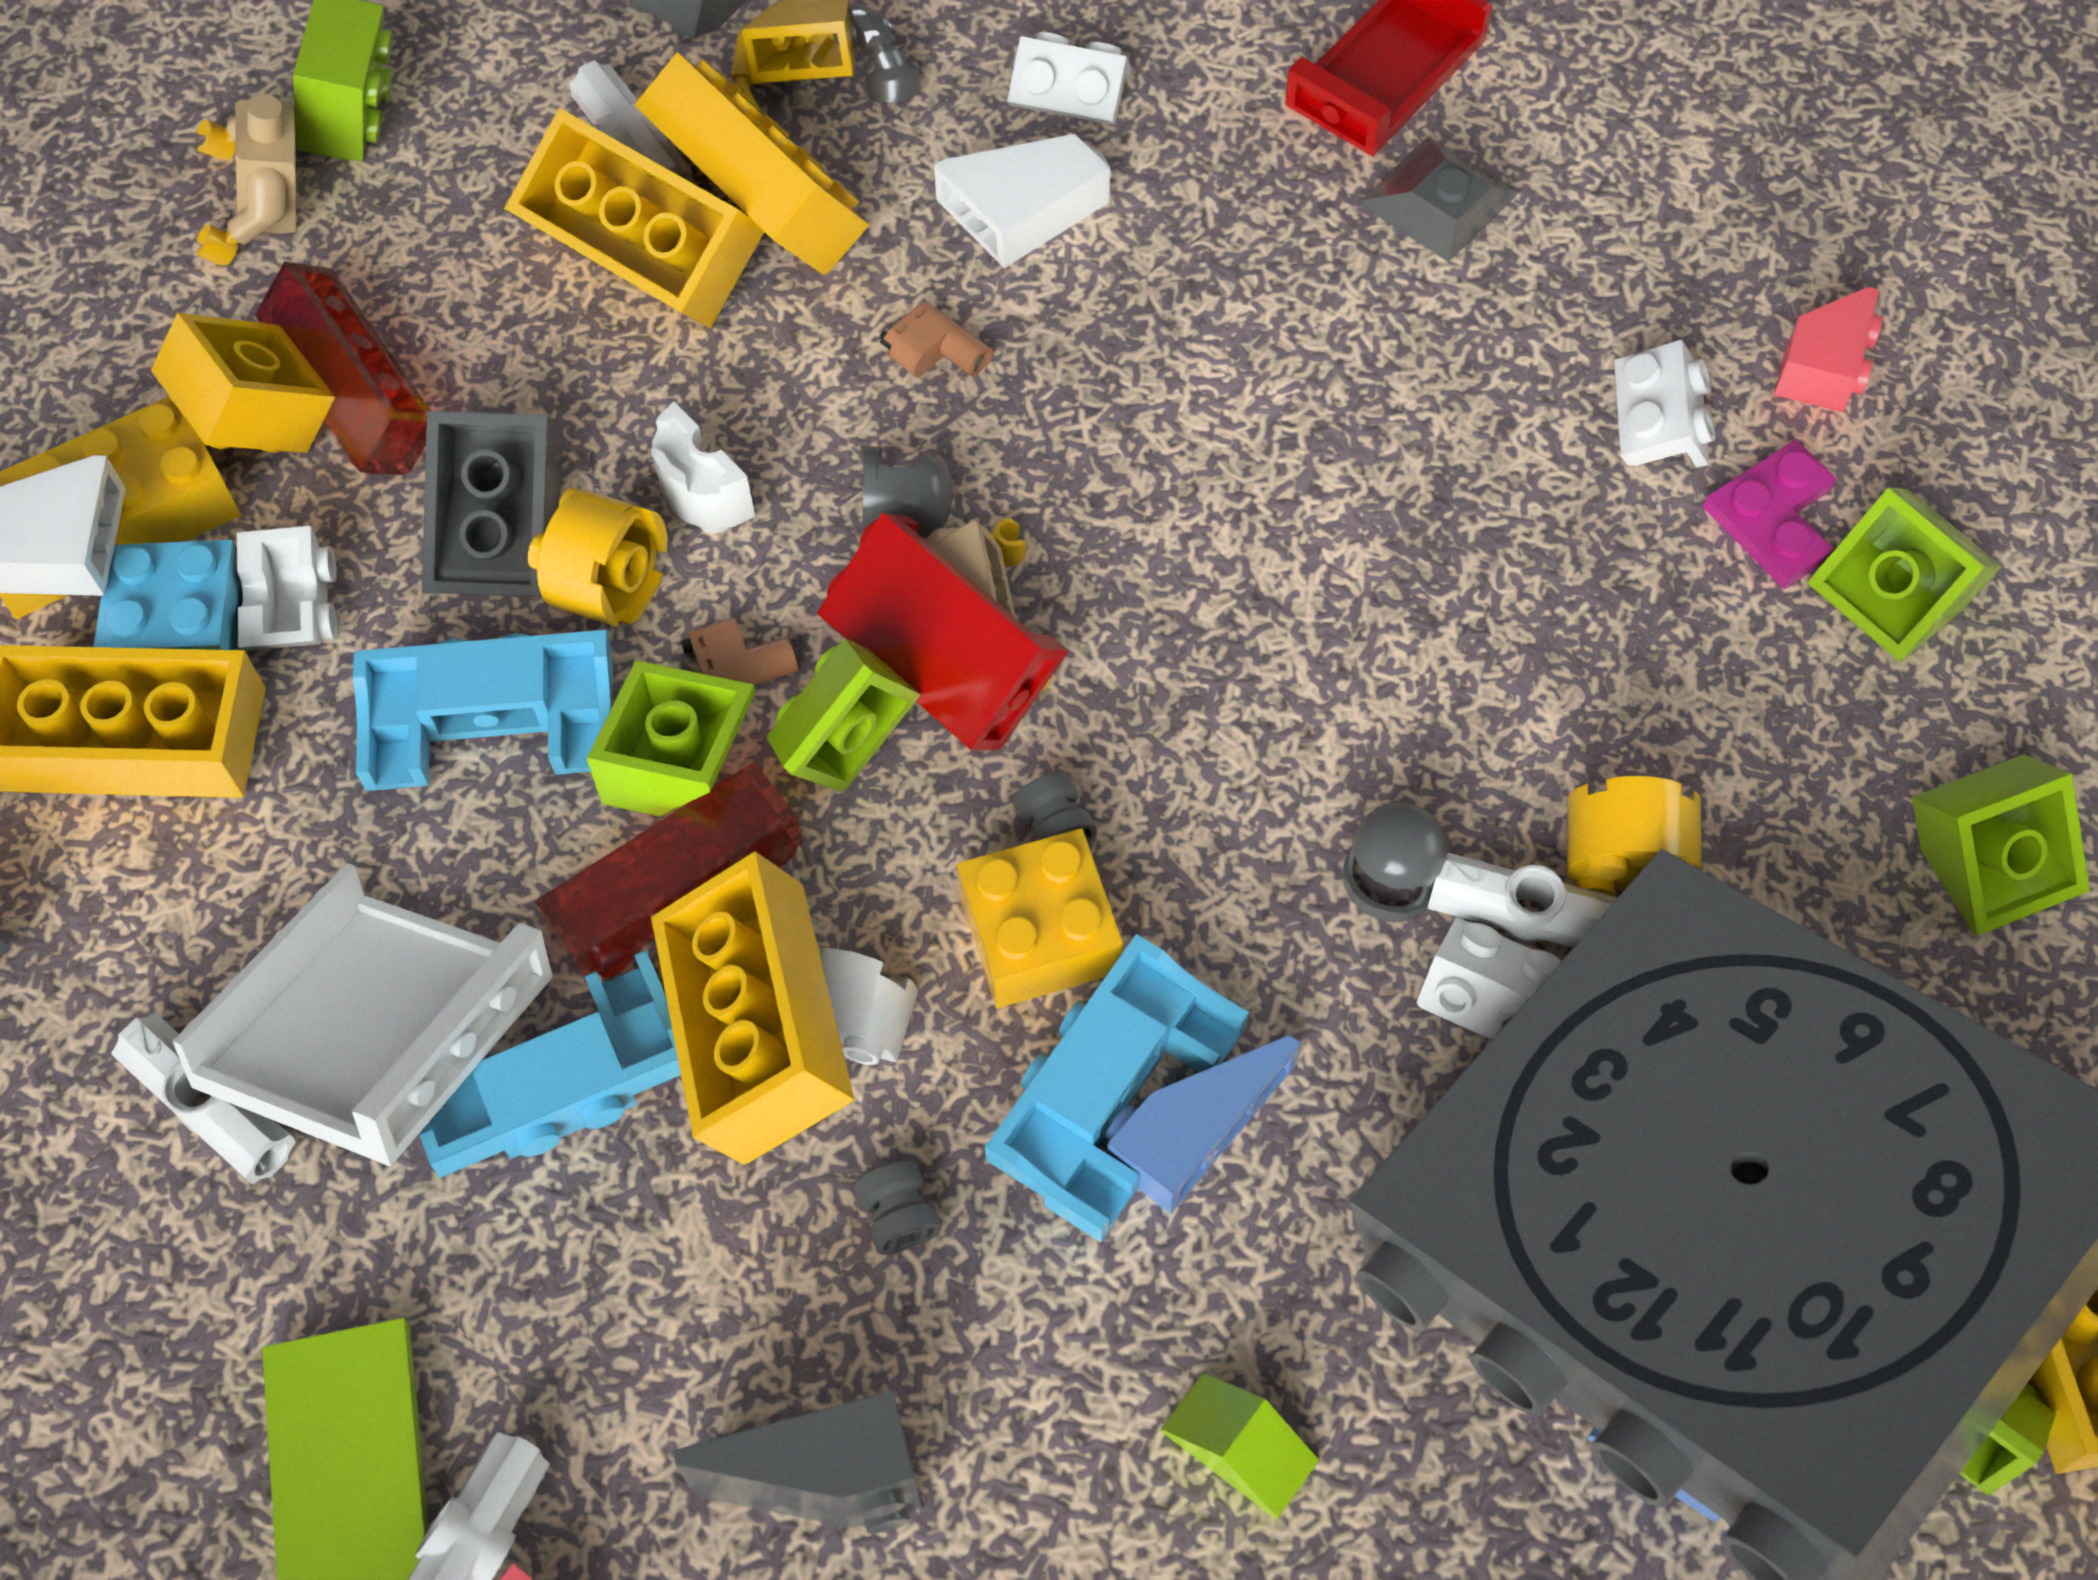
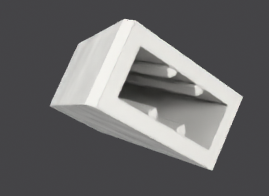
M1076 134L943 159L934 165L937 201L1003 268H1006L1109 203L1110 166L1100 151L1096 149L1091 150Z
M93 455L0 486V593L105 596L126 491L124 484L107 456Z

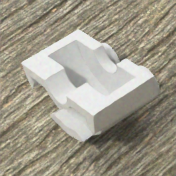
M673 401L656 420L657 431L651 448V455L661 493L671 511L687 523L699 526L700 529L708 533H721L729 527H735L756 517L747 475L722 450L713 453L699 451L697 446L702 442L699 426Z
M311 526L237 532V573L243 590V603L241 607H238V648L245 651L316 645L320 644L323 640L336 639L338 634L337 614L334 605L327 603V583H334L337 575L335 556L331 546L319 547L318 540Z
M822 948L820 957L844 1056L854 1062L865 1065H876L880 1059L897 1062L918 994V989L914 982L906 979L900 984L880 975L883 962L852 951Z

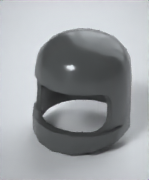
M860 446V456L864 467L863 531L870 523L878 519L882 512L911 517L920 525L917 534L922 538H927L934 530L945 526L952 507V480L946 464L939 457L931 453L919 451L918 460L915 465L904 468L889 467L882 464L881 447Z
M1392 802L1379 806L1362 819L1353 838L1351 851L1344 862L1343 885L1350 900L1364 914L1381 921L1404 922L1421 915L1427 910L1435 879L1440 875L1447 860V837L1438 820L1424 808L1411 803ZM1355 858L1361 870L1375 882L1396 889L1422 887L1419 898L1404 907L1386 906L1371 900L1359 889L1353 877Z

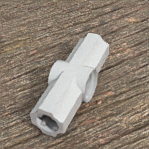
M594 60L581 66L574 80L569 83L573 99L595 128L693 183L691 168L667 137L634 105L637 102L636 97L611 65H602Z
M1447 853L1444 867L1440 875L1435 879L1427 909L1501 928L1511 939L1520 943L1534 944L1546 940L1574 948L1618 897L1565 884L1553 870L1544 866L1528 865L1515 871ZM1522 899L1533 900L1539 903L1544 908V911L1531 912L1524 909L1518 901Z
M156 1012L144 1018H135L118 1034V1042L111 1052L113 1057L172 1110L190 1131L199 1135L251 1184L266 1177L271 1178L288 1161V1155L296 1141L276 1121L214 1096H211L202 1105L192 1107L194 1099L201 1091L191 1087L173 1044V1040L179 1033Z
M497 1432L490 1440L458 1496L450 1498L426 1533L414 1556L419 1561L407 1580H492L515 1540L516 1535L511 1531L522 1512L532 1500L539 1483L544 1479V1474L550 1465L541 1455L540 1449L519 1436L513 1437Z

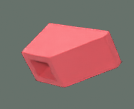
M1866 287L1798 316L1784 352L1774 395L1844 412L1852 393L1863 394L1873 364V360L1863 358L1865 348L1873 350L1883 322L1882 315L1874 314L1879 289Z

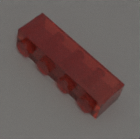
M284 261L255 313L256 318L260 323L280 325L334 394L335 399L324 422L330 427L348 454L349 460L358 471L371 475H405L409 473L426 447L427 411H431L333 268Z
M754 761L714 786L709 793L684 805L534 902L546 928L585 982V976L595 972L601 977H610L629 965L633 959V953L655 940L651 917L754 851L779 868L790 861L795 855L797 847L803 843L798 816Z

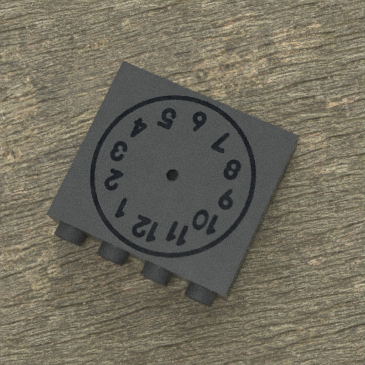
M1661 848L1350 1200L1351 1207L1368 1259L1357 1271L1356 1277L1368 1296L1383 1311L1403 1326L1416 1332H1423L1437 1315H1440L1479 1343L1470 1355L1472 1366L1498 1395L1520 1411L1534 1417H1540L1552 1401L1557 1399L1600 1430L1599 1435L1591 1443L1593 1454L1620 1484L1639 1498L1654 1506L1666 1507L1681 1488L1731 1524L1720 1538L1721 1546L1729 1558L1752 1580H1880L2098 1289V1089Z

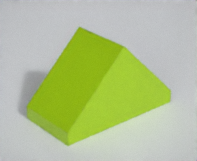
M1202 1373L1161 1428L1163 1434L1276 1520H1278L1319 1463V1459L1265 1398L1205 1373Z

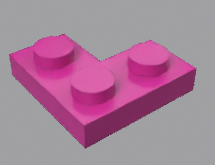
M1797 439L1706 497L1703 508L1784 590L1820 567L1834 551V548L1798 512L1830 492L1837 478Z

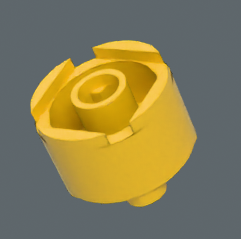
M574 487L567 489L563 493L559 507L553 514L545 533H538L530 543L528 550V563L531 568L537 569L538 585L543 599L548 605L556 609L614 627H619L618 623L620 622L631 625L638 621L662 580L663 572L654 570L657 551L667 553L668 538L665 523L657 512L588 490Z
M1622 776L1606 779V791L1588 795V784H1585L1569 794L1567 799V875L1576 884V887L1615 897V890L1624 891L1661 848L1702 871L1701 798L1696 791H1693L1691 797L1687 798L1682 795V783L1658 777Z

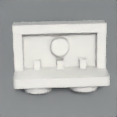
M1038 32L1036 39L1020 37L1007 98L1009 105L1115 125L1125 78L1130 79L1132 70L1127 56L1120 55V48L1101 42H1091L1089 49L1068 45L1069 40L1067 38L1048 32Z
M1683 340L1615 359L1620 453L1627 465H1640L1687 452L1696 467L1709 465L1708 443L1715 441V428L1708 408L1704 407L1703 395L1711 392L1710 377L1702 359L1694 360Z
M1456 916L1434 957L1418 997L1417 1005L1428 1012L1492 1040L1560 964L1561 960L1549 952L1533 950L1505 938L1490 926L1481 923H1471Z

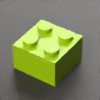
M313 0L293 73L296 150L344 160L363 161L367 143H378L382 125V110L376 109L380 100L388 102L393 75L392 69L384 67V64L388 65L393 42V31L384 29V5L361 0Z

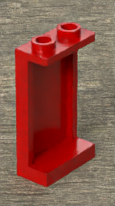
M1378 0L1315 64L1301 56L1288 69L1285 105L1374 157L1486 41L1492 6L1486 0Z
M882 512L879 518L870 523L863 531L859 541L860 547L847 567L840 571L830 582L827 588V598L817 611V614L841 636L869 649L918 691L921 696L916 702L970 750H999L1006 743L1069 650L1051 635L1034 634L920 537L917 534L920 525L911 517Z

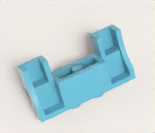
M595 630L536 636L513 633L505 635L501 639L477 641L447 639L439 644L354 651L353 683L357 714L356 774L365 791L429 786L430 742L548 732V758L555 775L591 772L587 756L614 704L613 656L607 631Z
M1136 934L1087 1004L1078 1000L1068 1011L1058 1032L1062 1039L1050 1056L1040 1053L1027 1069L1021 1082V1088L1025 1091L986 1144V1161L1041 1195L1044 1207L1094 1239L1102 1242L1139 1187V1173L1100 1150V1147L1107 1139L1106 1133L1118 1114L1131 1104L1165 1053H1168L1197 1072H1202L1223 1063L1247 1028L1249 1012L1201 983L1177 964L1164 950Z
M647 950L634 955L639 967L638 969L604 983L601 982L597 972L585 976L599 1012L486 1058L476 1066L419 1133L429 1163L439 1178L504 1150L510 1159L520 1155L532 1157L543 1154L553 1149L560 1142L561 1137L585 1127L588 1129H599L616 1122L623 1116L624 1110L637 1105L634 1097L635 1094L681 1075L666 994Z

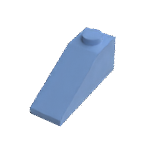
M1288 1035L1151 1092L1138 1109L1128 1105L1118 1114L1107 1130L1106 1138L1110 1140L1108 1142V1155L1139 1173L1138 1189L1168 1213L1172 1214L1295 1068L1301 1043L1291 1035Z

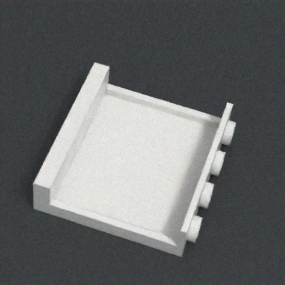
M347 863L325 886L319 889L316 895L283 929L276 933L273 939L240 973L232 978L229 984L208 1006L186 1025L184 1030L173 1040V1044L192 1088L385 1165L392 1166L553 978L541 930L518 923L501 943L364 895L355 866Z

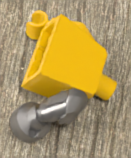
M850 0L779 1L773 3L745 25L737 35L730 78L735 82L734 84L755 102L754 106L760 111L761 109L750 91L751 85L766 82L853 76L858 48L866 54H871L873 57V66L865 74L869 100L879 103L898 102L913 98L922 90L918 67L907 61L902 51L897 50L895 47L897 39L893 34H896L886 16L858 2L850 3Z

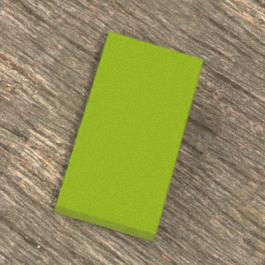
M399 1318L263 1346L262 1357L277 1580H407L419 1561L418 1558L414 1557L415 1553L429 1530L410 1324L405 1318Z

